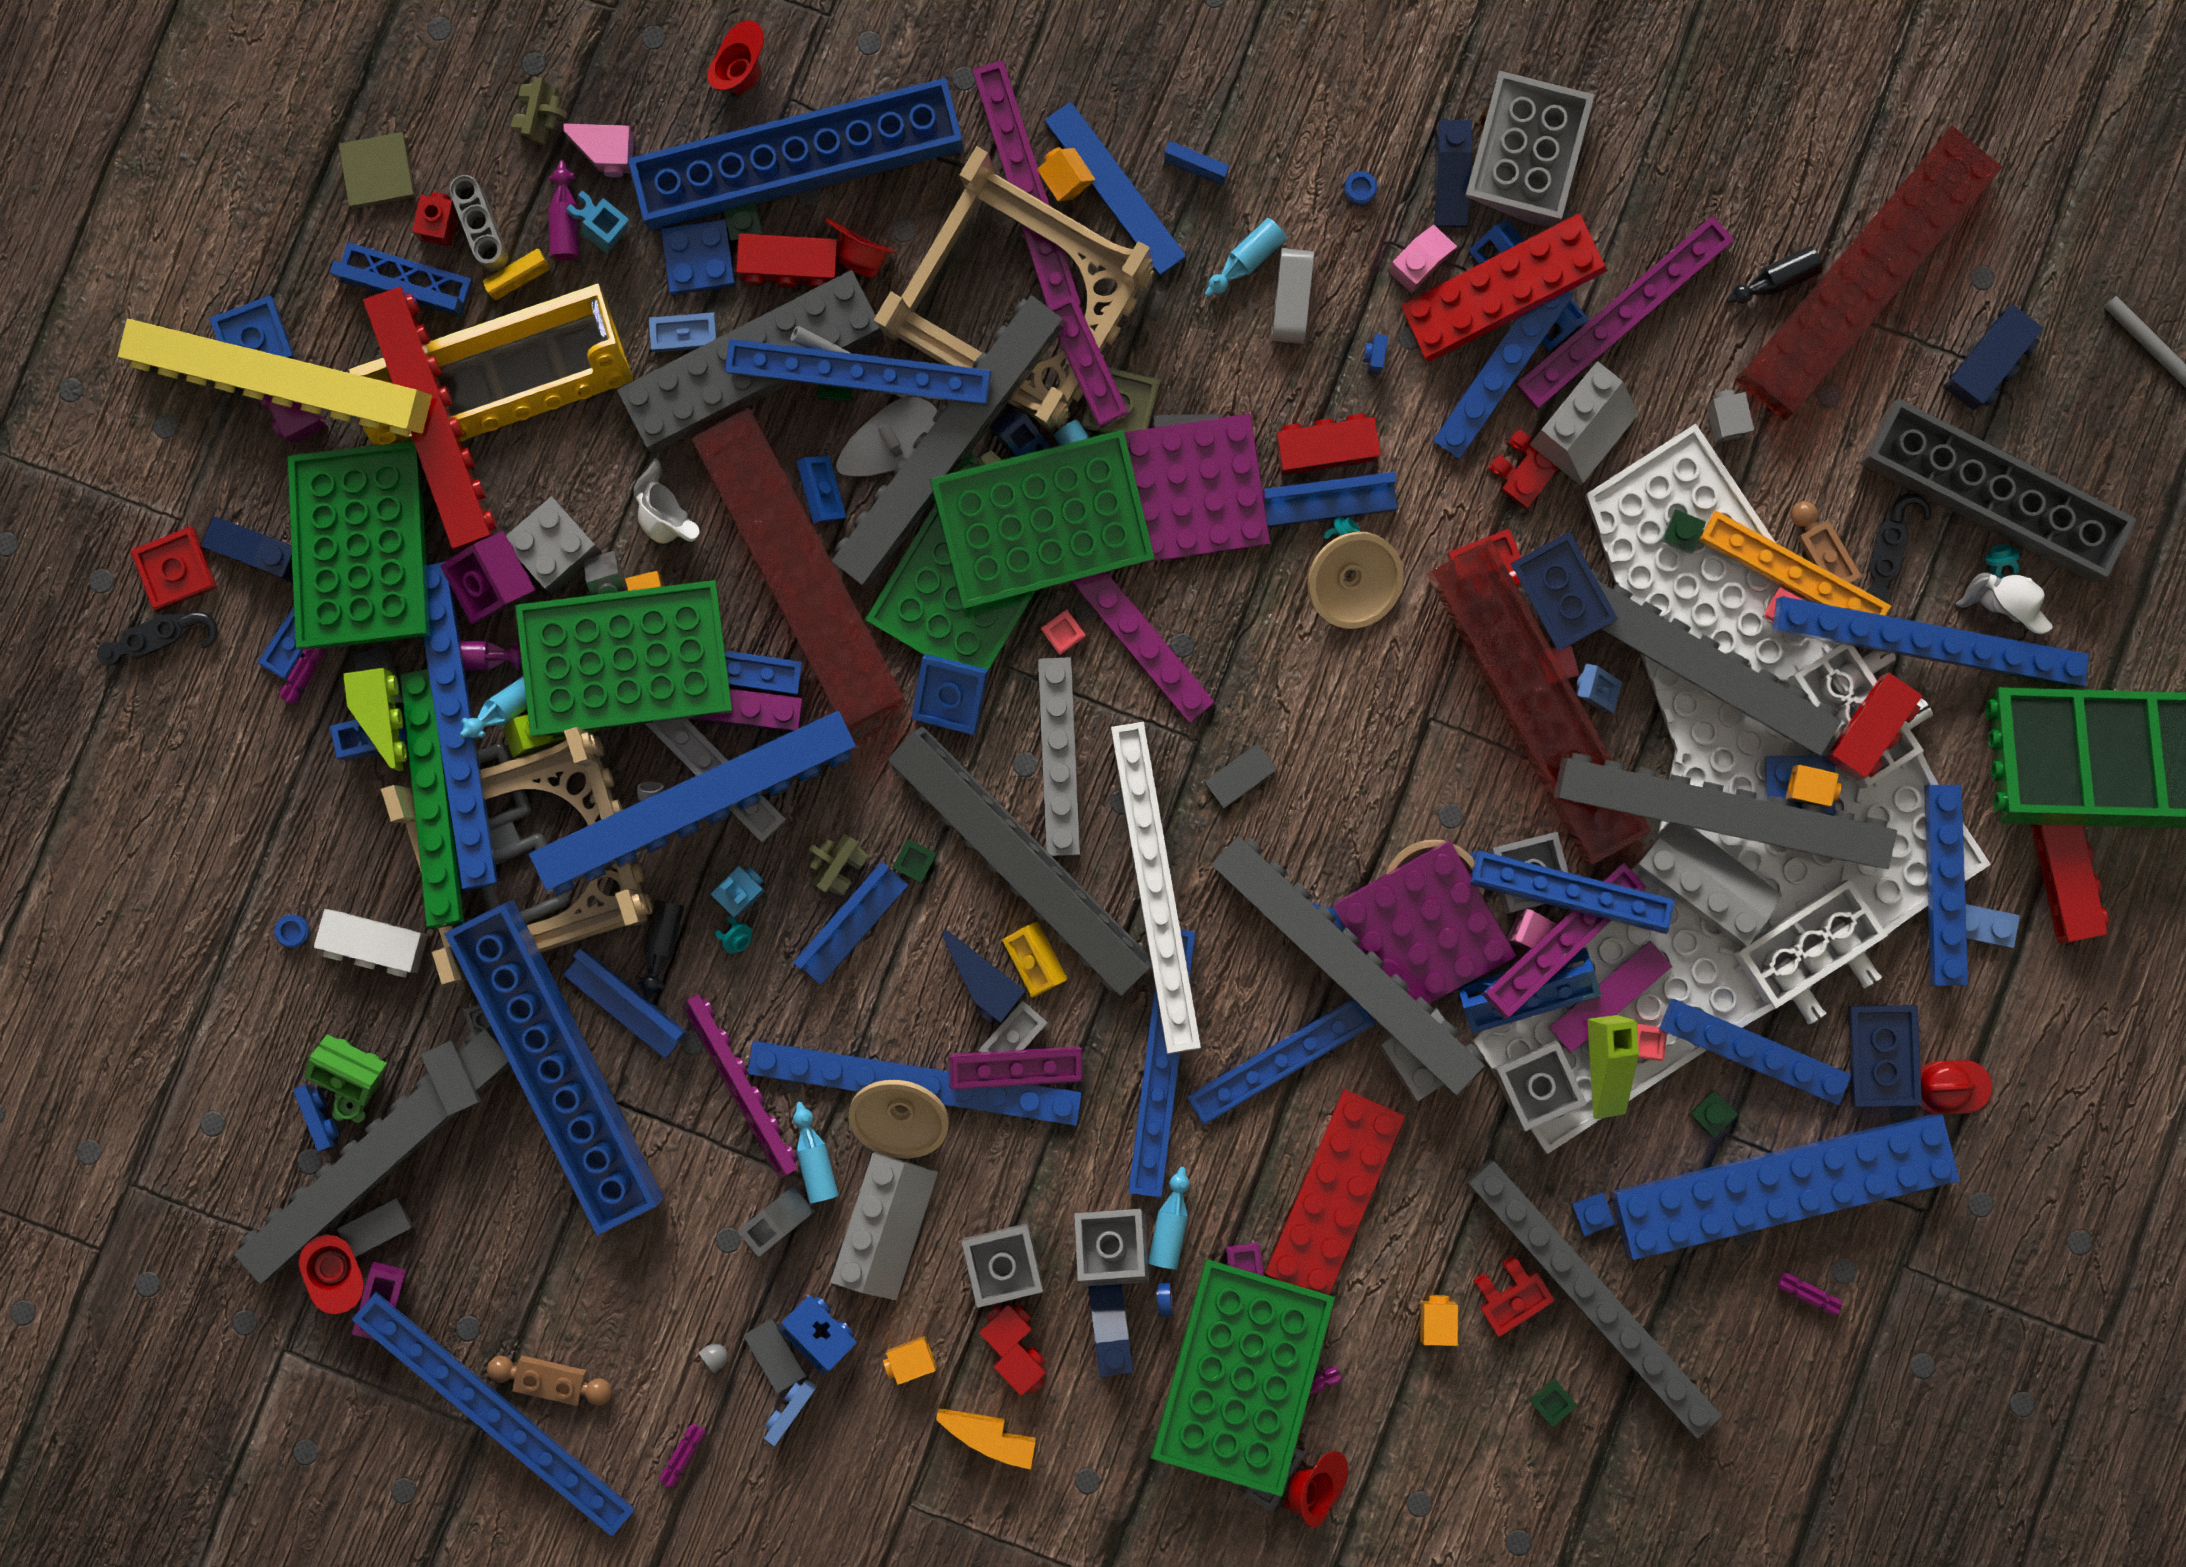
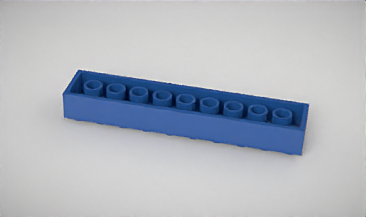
M942 78L628 158L643 221L648 230L653 231L723 213L727 209L751 203L759 204L963 152L964 147L947 79Z
M838 710L529 853L530 858L547 893L555 892L557 897L575 889L574 882L582 878H586L587 882H591L605 875V868L617 863L618 868L637 860L636 853L647 849L650 854L668 845L667 839L678 834L679 838L683 839L696 833L700 823L708 820L710 825L726 819L730 814L728 810L739 806L740 810L743 811L759 803L760 795L769 792L770 796L773 797L788 790L789 786H791L790 782L797 778L803 783L818 776L819 772H821L820 768L827 764L833 769L848 762L856 745Z
M514 899L444 933L596 1235L656 1207L664 1197Z
M1928 1114L1609 1192L1625 1256L1636 1260L1958 1182L1960 1179L1943 1115Z

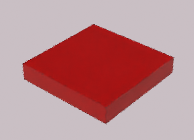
M192 526L130 550L152 610L155 612L218 588L201 547L197 532Z

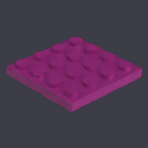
M1251 413L1124 432L1155 558L1140 564L1270 544Z
M1450 839L1333 903V907L1345 928L1347 927L1361 940L1357 947L1366 955L1373 951L1385 963L1381 969L1388 976L1392 977L1396 973L1410 986L1406 992L1415 1001L1421 996L1429 1004L1516 957L1514 949L1478 887L1470 885L1471 875Z

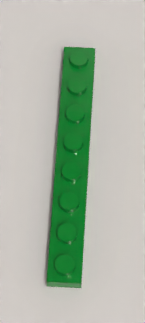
M424 669L401 674L400 677L426 924L428 928L433 930L462 924L464 919L455 837L429 670Z

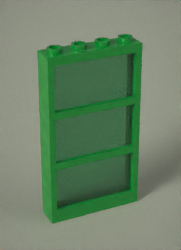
M1998 687L1991 698L1986 701L1985 714L1986 718L1991 721L1988 746L1990 750H1993L1994 761L1991 764V778L1993 781H1996L1997 792L1994 794L1993 806L1995 812H1999L2000 824L2186 829V692Z

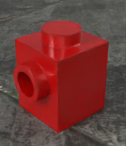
M432 192L431 196L420 194L412 233L419 241L451 247L458 217L451 197L437 192Z
M1010 1302L1004 1307L998 1303L985 1316L989 1322L980 1329L979 1334L1003 1357L1032 1330V1325L1029 1323L1032 1317L1019 1303L1015 1307Z
M1021 1341L1006 1355L1000 1357L993 1366L1020 1396L1026 1391L1032 1395L1046 1381L1042 1377L1046 1373V1368L1043 1366L1046 1362L1045 1358L1033 1346L1028 1350Z

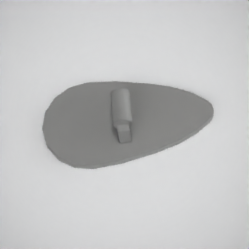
M905 397L904 399L895 400L873 416L849 439L836 463L837 471L843 476L871 477L894 471L902 459L906 458L908 460L914 452L913 444L923 432L928 433L935 424L933 418L938 410L932 403L920 397Z

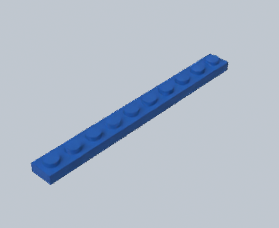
M443 563L427 565L430 636H424L423 638L462 889L467 891L498 885V877L476 738L460 737V733L463 730L461 721L463 718H472L452 587L440 567Z
M1788 597L1776 598L1772 630L1775 632L2077 688L2086 686L2089 658L2087 653Z
M759 1041L752 1042L748 1074L853 1091H860L869 1084L878 1081L904 1080L928 1089L944 1105L1077 1125L1082 1093L1039 1085L951 1090L949 1088V1071Z
M375 1292L352 1318V1321L611 1537L634 1512V1507L379 1293Z

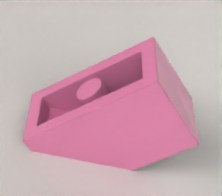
M564 124V132L569 140L599 172L604 173L608 177H622L623 173H631L628 158L633 157L634 134L630 126Z
M1433 224L1399 254L1392 262L1389 273L1413 294L1457 246Z
M1521 910L1516 915L1507 939L1510 944L1529 951L1557 924L1532 910Z

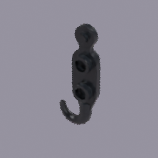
M1909 493L1898 498L1891 509V513L1876 533L1869 562V572L1873 577L1874 583L1866 592L1885 603L1888 602L1890 595L1887 584L1900 571L1907 542L1904 520L1906 507L1910 504H1917L1922 508L1925 520H1929L1931 516L1929 503L1918 494Z
M200 611L188 614L161 615L130 628L123 634L121 641L118 643L106 642L100 645L97 650V658L104 665L112 666L117 664L122 656L126 654L132 657L145 656L175 643L191 626L199 623L206 625L209 631L207 639L201 643V647L205 649L211 646L217 638V623L209 614Z

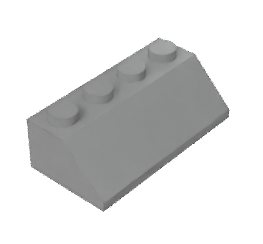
M1667 822L1634 865L1637 870L1741 948L1750 945L1769 920L1782 896L1780 892L1696 829Z
M878 1152L872 1153L830 1283L864 1294L897 1300L938 1171Z

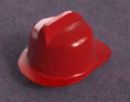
M745 20L737 23L723 39L707 72V80L714 89L730 90L734 95L741 96L758 82L761 76V65L758 58L764 45V32L755 21Z
M828 218L825 220L828 224L839 230L838 257L844 267L852 270L854 273L868 278H875L889 252L897 254V251L873 243L838 222Z
M1935 1061L1927 1063L1920 1068L1922 1106L1920 1107L1929 1113H1971L1985 1106L1991 1096L1992 1082L1990 1075L1983 1066L1974 1061Z
M322 1235L315 1237L305 1245L300 1254L299 1267L310 1298L315 1306L325 1313L335 1315L346 1313L354 1308L362 1297L364 1283L353 1251L347 1242L338 1236Z
M1330 1451L1324 1454L1313 1469L1300 1470L1291 1478L1284 1506L1288 1510L1301 1515L1304 1523L1309 1527H1318L1323 1523L1329 1510L1346 1485L1348 1463L1345 1456L1339 1451Z

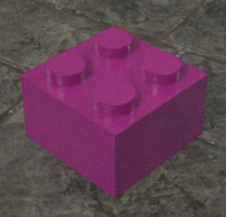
M503 531L471 545L440 565L471 624L505 609L535 590L530 582L529 575L523 569L512 544L508 541Z

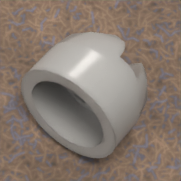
M653 781L640 783L637 786L638 801L641 802L663 792V784Z
M712 1343L699 1351L701 1358L713 1373L718 1372L727 1362L728 1354L725 1347L721 1344Z

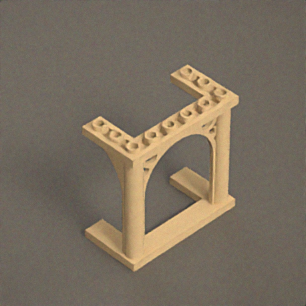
M976 146L959 174L965 186L964 192L902 297L890 291L874 318L875 323L887 337L896 342L898 339H901L943 365L973 368L974 362L982 352L914 312L981 200L1053 242L1075 261L1083 275L1087 290L1085 319L1100 352H1102L1107 343L1112 345L1121 330L1117 325L1123 315L1129 317L1135 308L1138 300L1134 296L1140 286L1145 289L1154 275L1155 271L1152 270L1154 265L1152 263L1150 247L1140 241L1137 242L1134 249L1110 242L996 175L988 152ZM1079 254H1081L1082 256H1084V257H1086V258H1084V259L1082 260V259L1080 258ZM1091 263L1096 266L1097 270L1099 266L1106 269L1094 275L1088 272ZM1102 279H1113L1117 283L1115 292L1107 296L1096 294L1094 286ZM1097 303H1111L1101 309L1102 315L1094 313ZM1098 325L1095 331L1091 328V326ZM1064 351L1046 361L1038 363L1032 371L1035 374L1034 383L1036 388L1029 385L1031 381L1025 380L1008 402L1037 419L1041 428L1051 434L1054 433L1056 428L1061 429L1065 426L1071 414L1068 412L1073 399L1078 402L1083 395L1070 364L1068 365L1069 374L1067 377L1061 367V363L1067 358ZM1052 368L1058 373L1060 384L1057 389L1051 387L1049 391L1044 387L1042 374L1045 369Z
M579 727L565 730L566 740L554 747L481 770L485 800L525 789L551 792L571 803L584 817L588 826L596 823L599 815L602 820L623 810L618 799L613 800L610 788L614 787V781L609 768H603L600 756L605 754L599 736L595 737L592 732L585 731ZM563 771L559 786H552L549 778H558L557 773ZM582 772L586 777L585 787L579 794L571 795L567 789L568 781L573 774ZM537 779H541V780H540V783H536V782H533V781H534V780H537ZM397 785L382 788L381 792L391 822L406 824L421 871L412 788ZM592 791L593 794L590 801L591 803L595 802V805L592 809H587L583 800ZM632 862L618 868L617 863L611 865L617 869L618 873L606 870L605 875L589 882L584 893L567 910L557 916L527 925L540 953L619 927L642 925L650 922L653 904L649 894L644 895L641 889L640 882L644 881V876L640 864ZM603 877L613 878L619 883L620 892L615 893L616 896H607L599 890L598 881ZM594 895L605 905L598 907V903H595L589 908L588 899ZM577 910H582L581 913L575 914ZM458 924L438 928L444 948L433 951L432 955L441 984L467 981L444 933L458 927Z

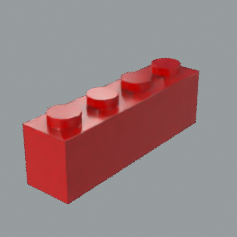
M2030 824L2057 942H2072L2108 934L2106 927L2109 925V918L2105 908L2101 907L2098 895L2101 893V884L2097 875L2093 873L2091 862L2094 855L2091 845L2085 839L2083 829L2086 826Z

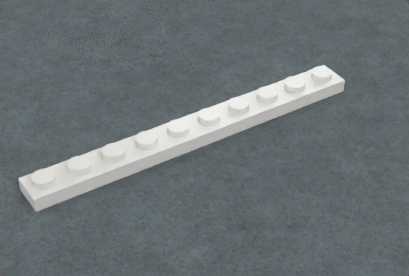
M1144 722L1111 727L1167 1054L1201 1049Z

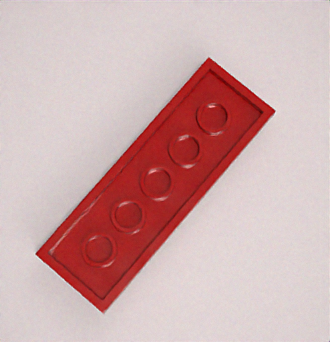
M1578 213L1407 301L1401 306L1424 358L1429 363L1606 273L1608 270L1581 214Z
M1342 1090L1264 1274L1279 1281L1326 1295L1330 1294L1405 1115L1348 1090Z

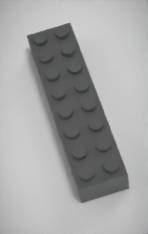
M850 270L617 389L644 444L650 453L654 455L794 383L792 381L727 374L725 372L729 339L805 348L791 341L793 330L800 326L853 353L884 337V333L875 323L874 318L876 315L853 271Z
M1899 398L1887 407L1859 462L1860 465L2092 583L2108 578L2137 520Z

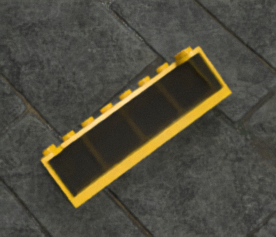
M599 284L432 340L431 343L427 344L430 356H436L442 370V374L437 375L441 387L446 386L453 401V405L449 406L453 418L457 417L463 428L464 436L460 437L461 442L511 423L526 420L540 413L558 409L569 403L587 399L595 394L619 388L624 384L634 381L608 303ZM384 358L349 369L351 374L392 383ZM380 424L379 430L363 426V430L373 445L413 441L410 432L408 437L388 432V425Z

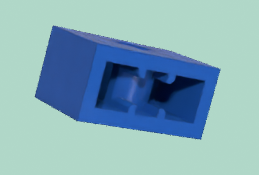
M402 714L403 727L399 729L400 742H404L405 747L408 748L405 716ZM357 720L330 726L337 759L348 762L380 754Z
M809 1295L777 1329L824 1376L857 1342L852 1338L854 1333L848 1325L842 1321L837 1323L829 1315L831 1310L819 1297L814 1299ZM821 1326L825 1332L816 1339L813 1334L816 1331L815 1329Z

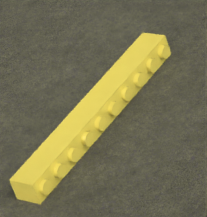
M128 318L117 356L130 360L129 367L149 372L150 366L159 368L157 373L159 375L177 379L179 373L187 375V382L206 386L207 380L215 382V389L234 393L235 388L244 389L243 396L262 401L264 395L272 396V403L292 408L293 402L302 404L300 410L321 415L322 409L331 411V418L350 422L351 416L360 418L359 425L379 430L380 424L388 425V432L405 437L409 436L410 431L423 434L432 395L416 389Z

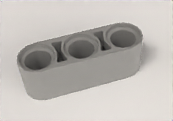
M460 175L454 178L449 188L450 195L473 255L486 270L492 272L499 271L507 264L508 253L486 195L473 177ZM474 188L475 191L471 198L461 199V193L465 189ZM486 218L485 225L482 228L472 229V224L476 219ZM488 248H497L495 257L484 259V252Z
M1281 248L1271 341L1304 344L1314 251Z

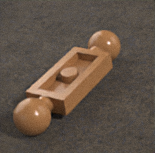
M1808 501L1797 503L1792 508L1791 518L1797 526L1804 527L1807 531L1797 538L1810 561L1853 585L1852 582L1862 576L1829 519L1818 525L1816 521L1818 517L1816 506Z
M522 1355L518 1360L517 1366H514L512 1361L505 1356L494 1357L487 1366V1374L493 1382L504 1383L509 1379H513V1392L574 1406L579 1405L582 1395L586 1397L589 1403L596 1406L607 1403L612 1395L611 1385L604 1379L597 1378L589 1383L584 1382L587 1371L584 1369Z

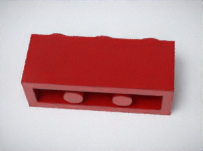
M739 234L736 273L740 280H744L745 284L751 286H762L764 282H777V286L784 288H795L797 284H809L810 288L815 289L838 277L837 239Z
M1354 414L1346 417L1347 421L1334 423L1333 419H1322L1315 421L1314 426L1301 428V424L1298 423L1282 426V431H1277L1275 436L1281 476L1378 462L1381 453L1375 417L1366 418V414Z
M1891 673L1880 676L1824 758L1857 781L1865 779L1867 776L1872 778L1883 763L1880 757L1886 748L1891 750L1901 738L1902 734L1898 731L1904 722L1910 723L1919 712L1921 707L1917 703L1923 695Z

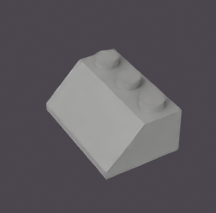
M1597 361L1530 445L1578 484L1582 485L1638 416V412L1624 382Z

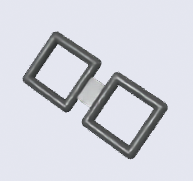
M501 742L478 751L480 765L495 758L498 759L499 764L512 760L507 746ZM525 790L511 792L516 802V807L488 818L495 865L533 849L538 850L548 845L545 837L540 833L521 840L514 822L532 813V806ZM493 886L479 888L488 911L500 906ZM553 892L555 898L521 911L520 913L525 923L527 924L567 907L570 904L568 892L558 897Z

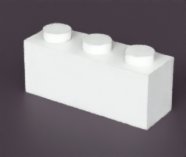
M324 909L314 948L324 950L322 956L342 961L343 956L356 958L354 965L374 969L375 964L388 967L386 973L406 978L407 972L418 973L428 934L335 910Z

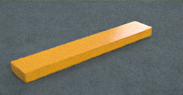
M1716 510L1712 513L1700 536L1699 542L1809 602L1884 616L1887 615L1891 608V605Z

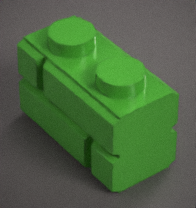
M326 1034L310 1056L304 1078L365 1107L380 1086L387 1063L375 1054L365 1053L351 1046L344 1039H336Z

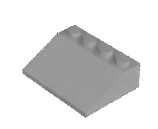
M1499 71L1466 197L1524 222L1547 228L1560 223L1594 94Z

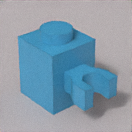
M581 191L578 194V199L585 204V208L577 210L570 204L566 208V213L574 219L583 220L581 234L608 254L628 231L629 219L604 198L595 207L589 195Z
M738 866L711 895L734 918L738 919L766 891L760 885L764 879L752 867L745 870L743 867Z

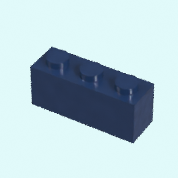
M2011 304L2001 312L1943 387L1973 411L1983 404L1988 407L2000 393V390L1996 388L2003 379L2009 381L2020 368V365L2016 363L2023 354L2028 356L2037 347L2040 340L2036 337L2043 327Z

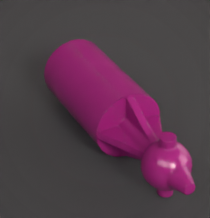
M559 161L557 169L553 172V175L549 176V181L557 185L551 204L548 205L549 256L553 260L572 261L579 258L578 219H574L567 214L566 208L571 204L578 210V205L568 188V185L576 176L575 173H571L567 169L564 161Z
M460 641L465 671L489 670L507 660L514 664V669L521 668L520 642H514V646L506 650L488 641Z

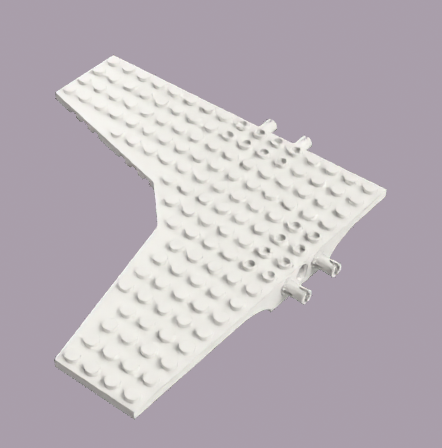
M1694 424L1584 496L1615 584L1633 594L1631 600L1641 606L1646 601L1662 610L1660 617L1672 622L1673 618L1684 622L1691 627L1688 633L1701 639L1704 634L1721 644L1718 650L1728 656L1733 651L1748 659L1750 662L1747 667L1759 673L1763 668L1779 677L1777 684L1787 690L1793 685L1809 695L1807 701L1818 707L1822 702L1838 711L1839 713L1836 718L1842 722L1822 755H1826L1877 682L1873 674L1896 661L1894 653H1891L1880 659V656L1886 652L1873 650L1861 658L1854 646L1772 631L1773 623L1762 618V615L1779 587L1804 601L1807 600L1699 541L1692 554L1661 542L1675 509L1704 520L1706 524L1712 513L1716 510L1775 542L1697 424ZM1641 654L1675 749L1670 777L1673 774L1691 778L1690 785L1703 787L1704 782L1724 785L1723 792L1735 794L1736 789L1748 790L1757 793L1756 799L1766 801V756H1817ZM1922 698L1917 703L1921 707L1920 710L1928 705ZM1931 708L1917 714L1910 723L1904 722L1898 731L1902 734L1901 738L1891 750L1886 748L1880 757L1883 763L1872 778L1867 776L1865 779L1857 781L1835 766V773L1839 774L1837 782L1841 783L1840 796L1838 801L1835 802L1836 810L1855 814V821L1866 823L1867 817L1888 821L1887 828L1897 830L1889 869L1875 868L1696 829L1782 894L1769 920L1749 946L1742 948L1633 867L1631 871L1647 887L1642 892L1675 900L1669 931L1667 934L1611 921L1583 948L1587 947L1598 984L1649 941L1656 946L1673 967L1617 1015L1636 1020L1637 1024L1660 1027L1672 998L1742 1028L1787 1001L1793 1000L1809 1025L1817 1021L1818 1017L1822 1018L1826 1015L1825 1010L1822 1009L1810 988L1842 965L1849 964L1863 988L1874 984V980L1876 982L1880 980L1882 976L1877 972L1865 952L1868 948L1887 937L1890 932L1928 906L1924 786L1939 784L1923 755L1924 750L1910 729L1927 718H1931L1933 716ZM1661 821L1659 832L1667 822ZM1963 823L1964 875L1966 881L1991 864ZM1584 961L1570 964L1568 968L1584 965ZM1575 1004L1481 1031L1472 1041L1476 1048L1485 1056L1484 1060L1493 1074L1492 1068L1552 1041L1560 1043L1587 1104L1530 1129L1545 1154L1552 1152L1602 1119L1593 1118L1589 1039L1572 1053H1569L1548 1028ZM1667 1033L1664 1061L1638 1058L1629 1101L1705 1052L1706 1049Z

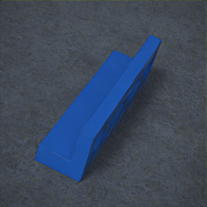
M1506 220L1490 229L1468 251L1481 264L1489 260L1481 249L1490 240L1498 249V254L1525 240L1510 221ZM1571 299L1556 321L1563 331L1554 339L1547 334L1542 341L1549 351L1553 350L1571 333L1580 329L1589 321L1573 299Z
M349 242L346 244L341 262L333 261L329 272L339 282L376 293H383L401 286L408 295L413 293L418 305L460 318L462 317L473 283L472 279ZM353 253L366 256L371 266L365 269L350 266ZM372 258L378 259V260H381V261H379V262H377V263H374V261H373ZM391 263L397 265L402 275L394 279L380 275L378 269ZM403 267L411 270L405 273ZM422 272L428 274L432 285L426 288L411 284L409 278ZM434 276L442 278V280L436 282ZM450 282L462 284L458 297L442 293L440 287Z
M1396 472L1264 489L1263 500L1267 527L1331 520L1339 516L1346 518L1396 511L1397 502L1394 488L1397 482Z
M881 862L793 963L807 972L820 985H823L909 885L886 864Z
M1587 947L1582 948L1506 1020L1482 995L1468 998V994L1484 991L1485 993L1507 971L1470 981L1458 988L1472 1034L1602 996ZM1584 961V965L1568 968L1570 964Z
M579 948L574 955L576 960L563 975L667 1059L688 1032L652 1002L645 1000L641 993L587 949Z

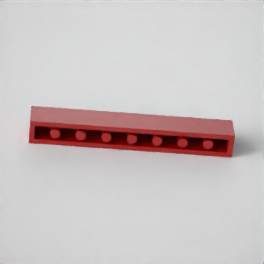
M399 286L363 299L392 383L432 395L423 434L412 431L410 433L451 547L457 552H462L471 545L495 535L493 530L498 529L492 511H486L482 499L486 498V492L480 479H474L471 468L475 467L473 456L469 448H463L460 437L464 436L461 423L457 417L453 418L449 406L453 405L449 390L446 386L441 387L437 375L442 374L441 367L436 356H430L427 344L431 343L428 331L424 324L419 325L415 315L420 312L418 303L413 293L408 295Z

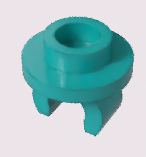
M1339 516L1334 520L1335 527L1327 530L1324 538L1328 539L1334 534L1341 536L1347 533L1360 532V529L1351 518L1345 519Z
M2000 544L1992 547L1991 551L1985 555L1986 564L1990 565V573L1992 575L2002 578L2001 570L2006 565H2008V570L2014 575L2019 573V565L2016 562L2020 557L2018 549L2008 544Z
M728 917L727 921L732 925V928L726 934L717 929L715 934L717 938L723 941V948L728 953L733 954L741 952L749 946L752 929L747 924H741L733 917Z

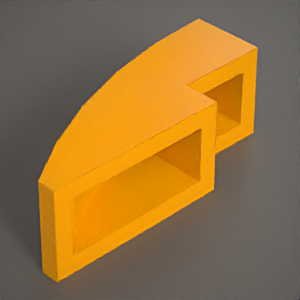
M939 1408L936 1420L969 1447L1006 1464L1031 1469L1035 1437L1004 1433L1005 1419Z

